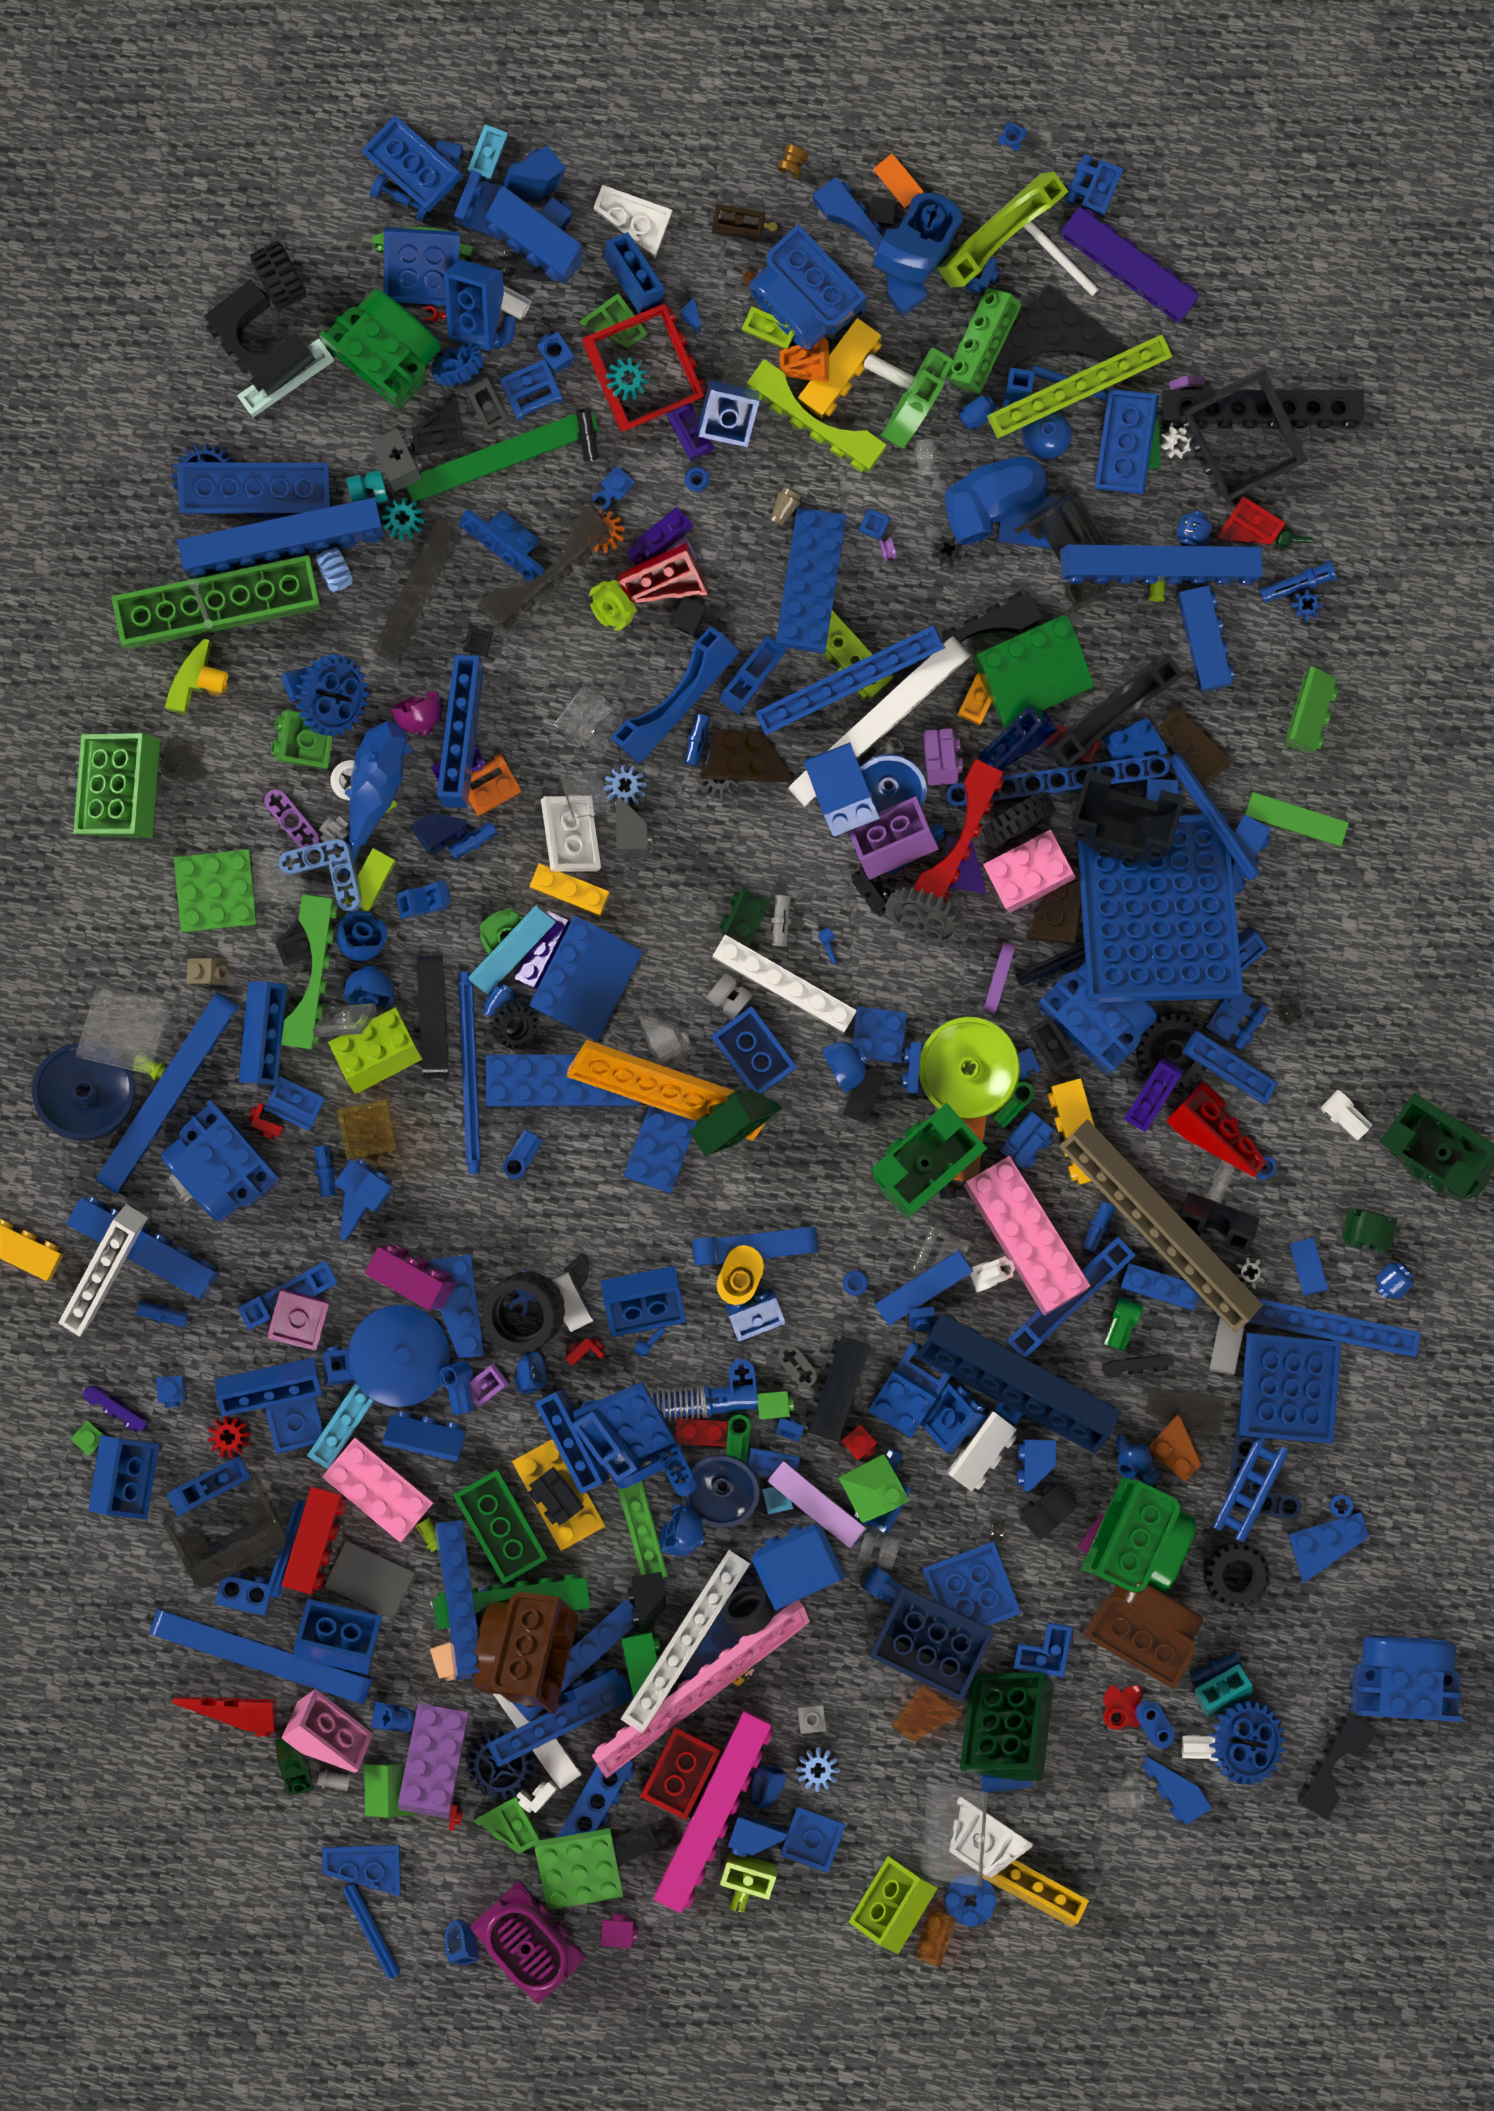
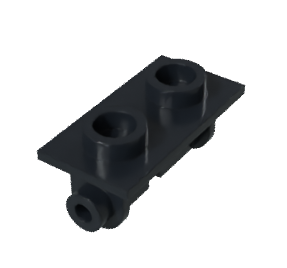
M861 867L851 875L852 883L861 896L868 891L872 894L865 901L873 913L881 917L885 914V905L892 892L888 888L883 887L879 881L880 876L869 880L863 867Z

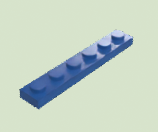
M627 1599L571 1648L561 1692L635 1626L631 1610L635 1608ZM512 1703L528 1722L544 1709V1707L540 1706L528 1708L519 1703Z
M622 1675L607 1685L558 1707L556 1714L547 1713L487 1743V1746L497 1767H500L634 1699L633 1693L625 1676Z

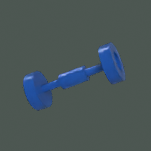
M380 173L372 185L370 196L378 199L384 191L391 195L395 201L407 207L411 205L418 209L416 220L424 223L430 212L428 213L422 206L412 201L410 196L398 190L394 192L385 187L388 177Z

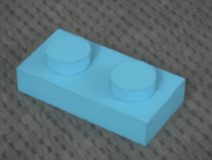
M484 125L467 169L469 174L471 170L481 173L483 179L492 181L509 136L507 132Z

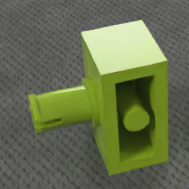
M728 1850L720 1873V1885L735 1890L729 1907L736 1911L740 1901L738 1912H744L750 1894L769 1900L777 1877V1865L750 1856H738Z

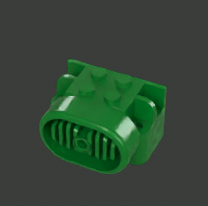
M373 289L358 307L349 308L342 316H338L335 319L336 323L327 333L322 330L319 335L323 345L330 353L398 411H401L427 380L425 367L441 350V344L419 320L393 298L379 289Z
M947 1102L924 1123L918 1120L904 1133L906 1138L903 1140L899 1137L885 1150L888 1154L870 1169L883 1196L896 1207L906 1220L987 1149Z
M1122 1477L1080 1570L1131 1592H1141L1149 1584L1166 1594L1174 1583L1194 1539L1197 1525L1196 1518L1193 1514L1180 1509V1504L1174 1497L1141 1481Z

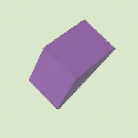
M495 1363L469 1382L472 1399L478 1407L510 1385Z

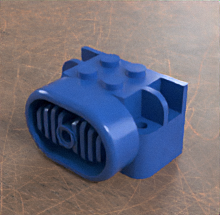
M799 224L770 249L767 254L766 268L752 279L748 285L750 293L766 313L773 315L780 324L787 325L786 328L777 324L787 336L793 330L794 336L792 341L805 350L811 349L826 334H835L843 327H846L850 320L859 312L861 314L866 312L867 296Z
M1086 963L1076 972L1066 974L1036 1004V1007L1047 1018L1051 1016L1058 1029L1107 1076L1137 1048L1140 1043V1036L1157 1020V1013L1148 1001L1088 1003Z
M209 1100L207 1102L208 1106L196 1116H193L181 1129L180 1138L162 1152L161 1159L208 1215L216 1222H222L240 1206L251 1207L283 1179L216 1102Z
M1366 1636L1363 1639L1362 1661L1357 1663L1353 1669L1351 1711L1362 1716L1462 1722V1716L1459 1715V1699L1462 1693L1460 1692V1676L1455 1671L1456 1644L1452 1641L1437 1639Z

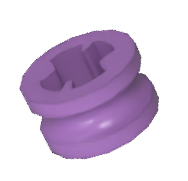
M889 537L885 542L879 540L883 561L887 562L888 558L897 559L892 538Z

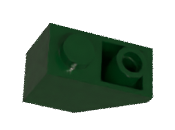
M282 1738L275 1740L277 1764L289 1796L314 1790L307 1755L300 1753Z

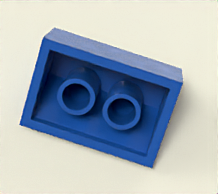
M675 1266L600 1281L612 1337L686 1323Z
M399 1410L397 1415L391 1414L382 1445L451 1461H460L467 1431L462 1430L463 1425L448 1422L447 1426L437 1424L438 1419L423 1416L422 1421L412 1419V1413Z
M101 1435L88 1511L103 1515L147 1520L159 1444Z

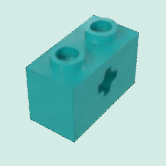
M1239 1664L1195 1688V1698L1208 1719L1223 1711L1225 1707L1232 1706V1703H1237L1252 1694V1684Z

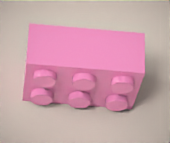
M1052 830L983 864L1005 909L1009 913L1077 879Z

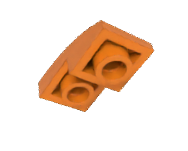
M892 153L873 168L877 176L905 210L910 207L913 197L924 193Z

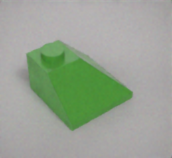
M884 1454L838 1477L861 1523L886 1514L909 1502L899 1479Z

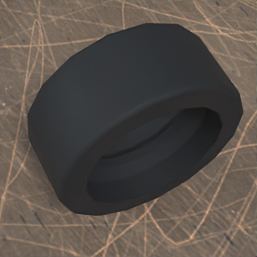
M749 1586L738 1590L727 1599L723 1607V1616L734 1633L748 1636L761 1631L770 1623L774 1616V1607L763 1589ZM759 1604L753 1613L746 1617L738 1618L744 1609L751 1605Z

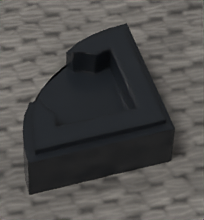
M581 1253L563 1269L566 1273H570L580 1289L585 1284L589 1274L586 1257Z

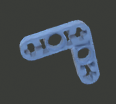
M334 839L287 851L280 856V869L290 875L329 866L339 907L349 912L356 911L361 907L362 895L352 850L346 841ZM337 845L344 848V851L340 854L341 857L336 854L327 855L326 851L336 850ZM313 850H318L321 854V859L317 864H312L309 861V854ZM289 857L294 860L303 859L304 862L294 864L293 869L286 866V863L290 860ZM343 868H347L350 872V879L345 883L338 879V873ZM353 885V889L348 888L349 895L355 897V900L351 903L352 906L344 903V900L348 898L347 890H341V887Z

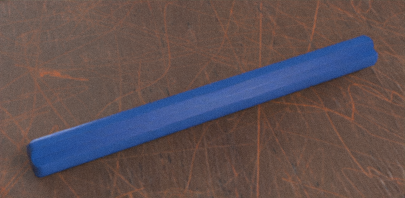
M1175 753L1167 759L1170 767L1249 881L1257 878L1260 875V870L1181 754Z

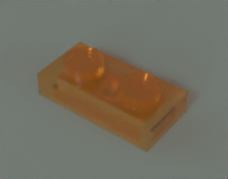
M930 1909L915 1956L916 1959L936 1967H941L956 1917L936 1909Z

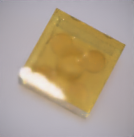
M387 1099L337 1109L345 1155L348 1161L399 1151L390 1104Z

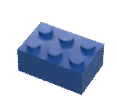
M752 1006L711 1036L712 1041L749 1090L753 1089L763 1095L797 1070V1066Z
M307 1599L295 1640L293 1657L368 1675L381 1630L382 1616Z

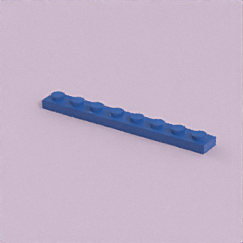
M933 625L758 710L755 714L765 735H768L946 647L936 626Z
M1259 1298L1257 1299L1263 1305L1251 1320L1247 1322L1410 1357H1416L1421 1332Z

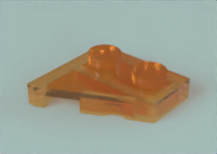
M920 1685L892 1727L914 1742L929 1732L959 1718L961 1713L926 1687Z

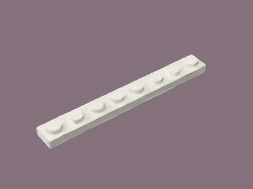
M728 1550L621 1717L622 1721L639 1732H644L750 1563Z

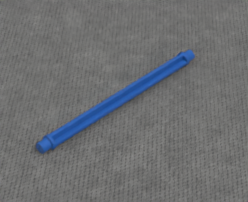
M460 972L458 986L466 1164H468V1174H480L481 1154L473 983L468 978L471 972Z

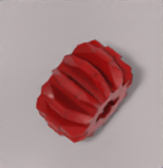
M224 1416V1425L219 1419H216L214 1422L218 1429L213 1427L208 1429L209 1432L215 1434V1437L207 1438L208 1442L216 1441L211 1450L216 1451L221 1448L219 1452V1457L221 1458L225 1456L227 1450L230 1459L235 1456L234 1449L239 1455H242L244 1451L240 1444L245 1447L250 1445L248 1441L243 1440V1437L251 1436V1432L242 1433L241 1431L247 1427V1423L244 1422L237 1426L239 1422V1417L237 1416L233 1418L231 1424L229 1416ZM226 1430H229L230 1434H235V1439L231 1440L232 1444H229L228 1440H223V1435L227 1434Z

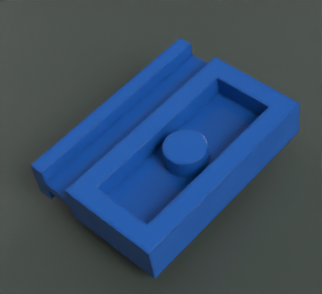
M279 1076L278 1084L275 1085L264 1110L311 1131L326 1098Z

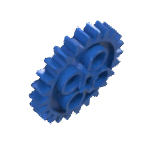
M329 654V657L322 655L320 661H312L314 668L305 667L308 673L307 676L300 675L304 682L303 685H296L301 690L300 694L295 695V698L301 699L296 708L303 710L299 717L306 719L304 725L311 727V731L317 732L320 735L335 737L336 734L344 735V729L351 731V723L359 724L357 715L365 714L361 707L368 706V703L363 700L370 693L364 692V688L369 683L362 681L366 674L359 672L361 666L354 664L355 660L342 655ZM316 689L347 696L349 701L346 702L316 694Z
M1241 1701V1703H1232V1708H1224L1226 1715L1218 1714L1217 1717L1221 1723L1212 1725L1217 1730L1216 1733L1210 1734V1737L1215 1739V1743L1209 1745V1747L1216 1750L1211 1755V1758H1218L1214 1766L1222 1768L1220 1774L1228 1776V1780L1234 1781L1236 1784L1254 1785L1255 1782L1263 1783V1778H1271L1269 1770H1278L1275 1762L1283 1761L1278 1756L1279 1752H1285V1749L1280 1747V1743L1286 1741L1285 1738H1281L1279 1735L1284 1731V1728L1277 1727L1281 1720L1273 1718L1275 1712L1267 1710V1705L1259 1704V1702ZM1230 1737L1262 1743L1266 1747L1264 1749L1230 1741Z

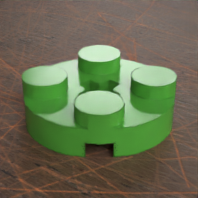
M507 908L492 914L481 923L480 940L489 955L505 939L503 936L500 937L502 932L506 930L512 931L524 916L512 908Z

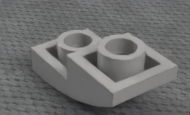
M568 1272L552 1280L564 1299L565 1315L563 1320L570 1332L592 1322L593 1316L584 1303L581 1292L570 1273Z
M1220 1317L1210 1371L1235 1375L1245 1325L1234 1332Z

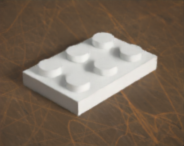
M544 796L541 799L551 872L598 871L601 869L591 796Z

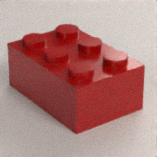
M675 1726L640 1797L686 1820L721 1748Z

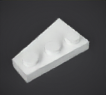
M602 185L594 205L595 212L623 234L628 232L637 245L656 258L673 213L671 209Z

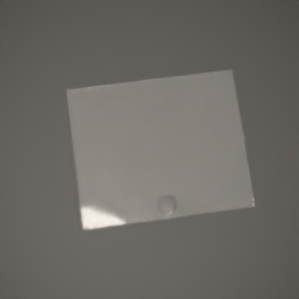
M928 1784L922 1877L949 1881V1883L956 1882L982 1886L988 1792L963 1789L959 1786L950 1787Z

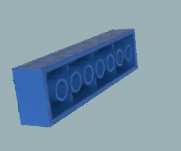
M374 497L177 540L183 570L189 578L196 579L216 572L218 574L230 572L239 567L244 569L258 566V563L267 562L268 564L282 561V558L290 556L292 558L306 556V553L313 551L321 554L322 551L336 546H341V549L355 547V542L364 540L367 544L380 541V537L385 536L379 506Z

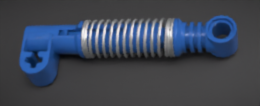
M739 1359L731 1364L729 1369L730 1386L710 1388L708 1385L697 1386V1390H694L692 1386L691 1390H688L686 1387L685 1391L680 1388L677 1392L675 1388L674 1392H671V1389H669L668 1393H666L663 1389L662 1393L657 1390V1394H654L652 1390L650 1394L664 1419L668 1418L669 1422L671 1418H674L676 1421L677 1417L680 1420L685 1417L687 1420L688 1416L694 1419L696 1415L699 1419L700 1415L703 1418H707L715 1413L758 1409L755 1370L753 1365L746 1359ZM740 1365H743L745 1370H749V1374H745V1380H753L752 1385L733 1386V1381H740V1376L734 1373ZM601 1399L585 1401L580 1408H583Z

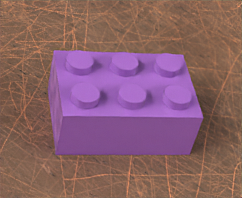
M916 796L881 811L880 819L848 831L869 880L939 850Z

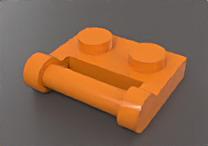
M500 753L494 755V759L485 763L486 765L482 767V770L479 769L471 775L472 783L497 768H500L502 771L501 775L472 790L470 787L469 801L478 817L522 793Z

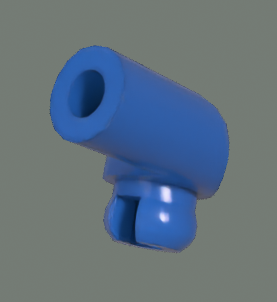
M504 316L503 329L495 334L493 348H503L513 341L516 317Z

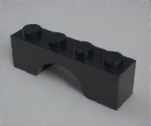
M1347 1713L1346 1717L1341 1716L1334 1728L1337 1730L1333 1740L1329 1738L1322 1749V1752L1325 1753L1320 1762L1316 1761L1313 1764L1309 1773L1313 1775L1308 1784L1303 1783L1297 1794L1300 1798L1299 1804L1327 1820L1340 1799L1332 1785L1331 1778L1335 1763L1347 1753L1366 1752L1377 1732V1729Z

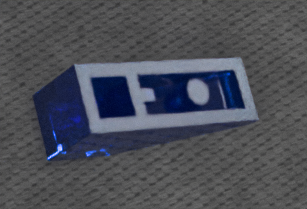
M1028 706L978 755V758L981 762L1001 771L1041 746L1058 728L1045 710Z

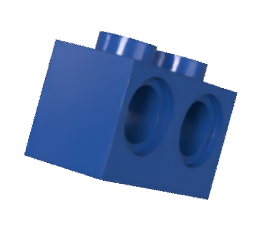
M229 1570V1574L224 1573L221 1576L215 1604L265 1616L268 1614L271 1596L267 1595L269 1578L254 1575L252 1580L244 1578L243 1572ZM229 1582L238 1584L239 1593L236 1596L228 1594L227 1585ZM256 1587L261 1588L264 1592V1599L261 1602L253 1600L251 1596L252 1590Z

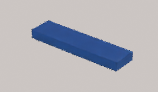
M1199 1031L1193 1032L1182 1052L1262 1105L1267 1104L1278 1084Z
M958 1249L876 1302L875 1307L889 1326L908 1314L909 1309L919 1307L972 1273L973 1268L960 1249Z

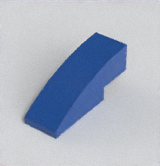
M767 635L739 669L737 675L722 692L719 699L720 702L738 715L744 710L787 651L783 647L775 646L776 641Z
M594 1410L572 1423V1426L601 1466L605 1465L616 1482L638 1470L640 1462L613 1428Z

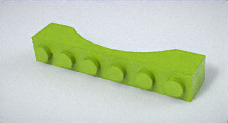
M1055 172L1039 174L937 267L951 288L964 287L982 271L989 258L1002 244L1068 193V190Z
M763 359L747 382V388L759 391L760 401L763 399L769 403L768 407L771 411L779 416L782 413L790 418L789 423L799 430L802 427L810 432L809 436L811 439L819 444L824 442L831 447L829 450L835 456L841 459L844 456L852 461L850 465L860 473L863 471L870 473L886 450L887 444L867 430H842L826 425L812 417L794 398L788 386L785 373L765 359Z

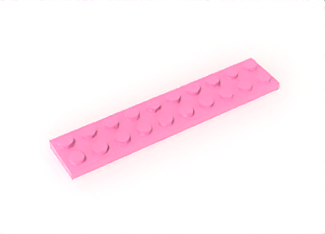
M797 1600L782 1607L780 1612L771 1619L764 1629L755 1634L743 1636L735 1647L724 1650L719 1655L718 1660L703 1666L698 1671L697 1676L682 1682L676 1692L665 1697L643 1733L632 1726L624 1727L617 1732L616 1737L609 1743L605 1742L598 1746L592 1757L604 1776L608 1778L808 1624L810 1621L801 1602Z

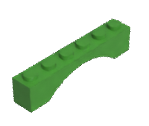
M302 894L299 921L305 929L310 943L312 973L309 986L302 1001L284 1020L281 1045L312 1049L314 1044L319 1043L321 1029H317V1021L322 1019L324 1004H320L321 994H326L328 979H323L324 971L329 969L331 954H327L328 944H333L335 929H331V921L336 919L338 904L334 903V897Z

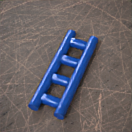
M1256 1437L1212 1526L1222 1531L1224 1525L1238 1531L1235 1539L1243 1543L1289 1453L1287 1449L1282 1447L1279 1448L1277 1453L1263 1447L1266 1439ZM1258 1456L1272 1462L1266 1476L1252 1470ZM1247 1479L1261 1485L1255 1499L1241 1493ZM1235 1502L1250 1508L1243 1522L1229 1516Z

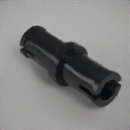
M579 409L575 413L579 428L577 437L578 440H581L583 461H594L599 459L595 439L597 431L593 427L591 409Z

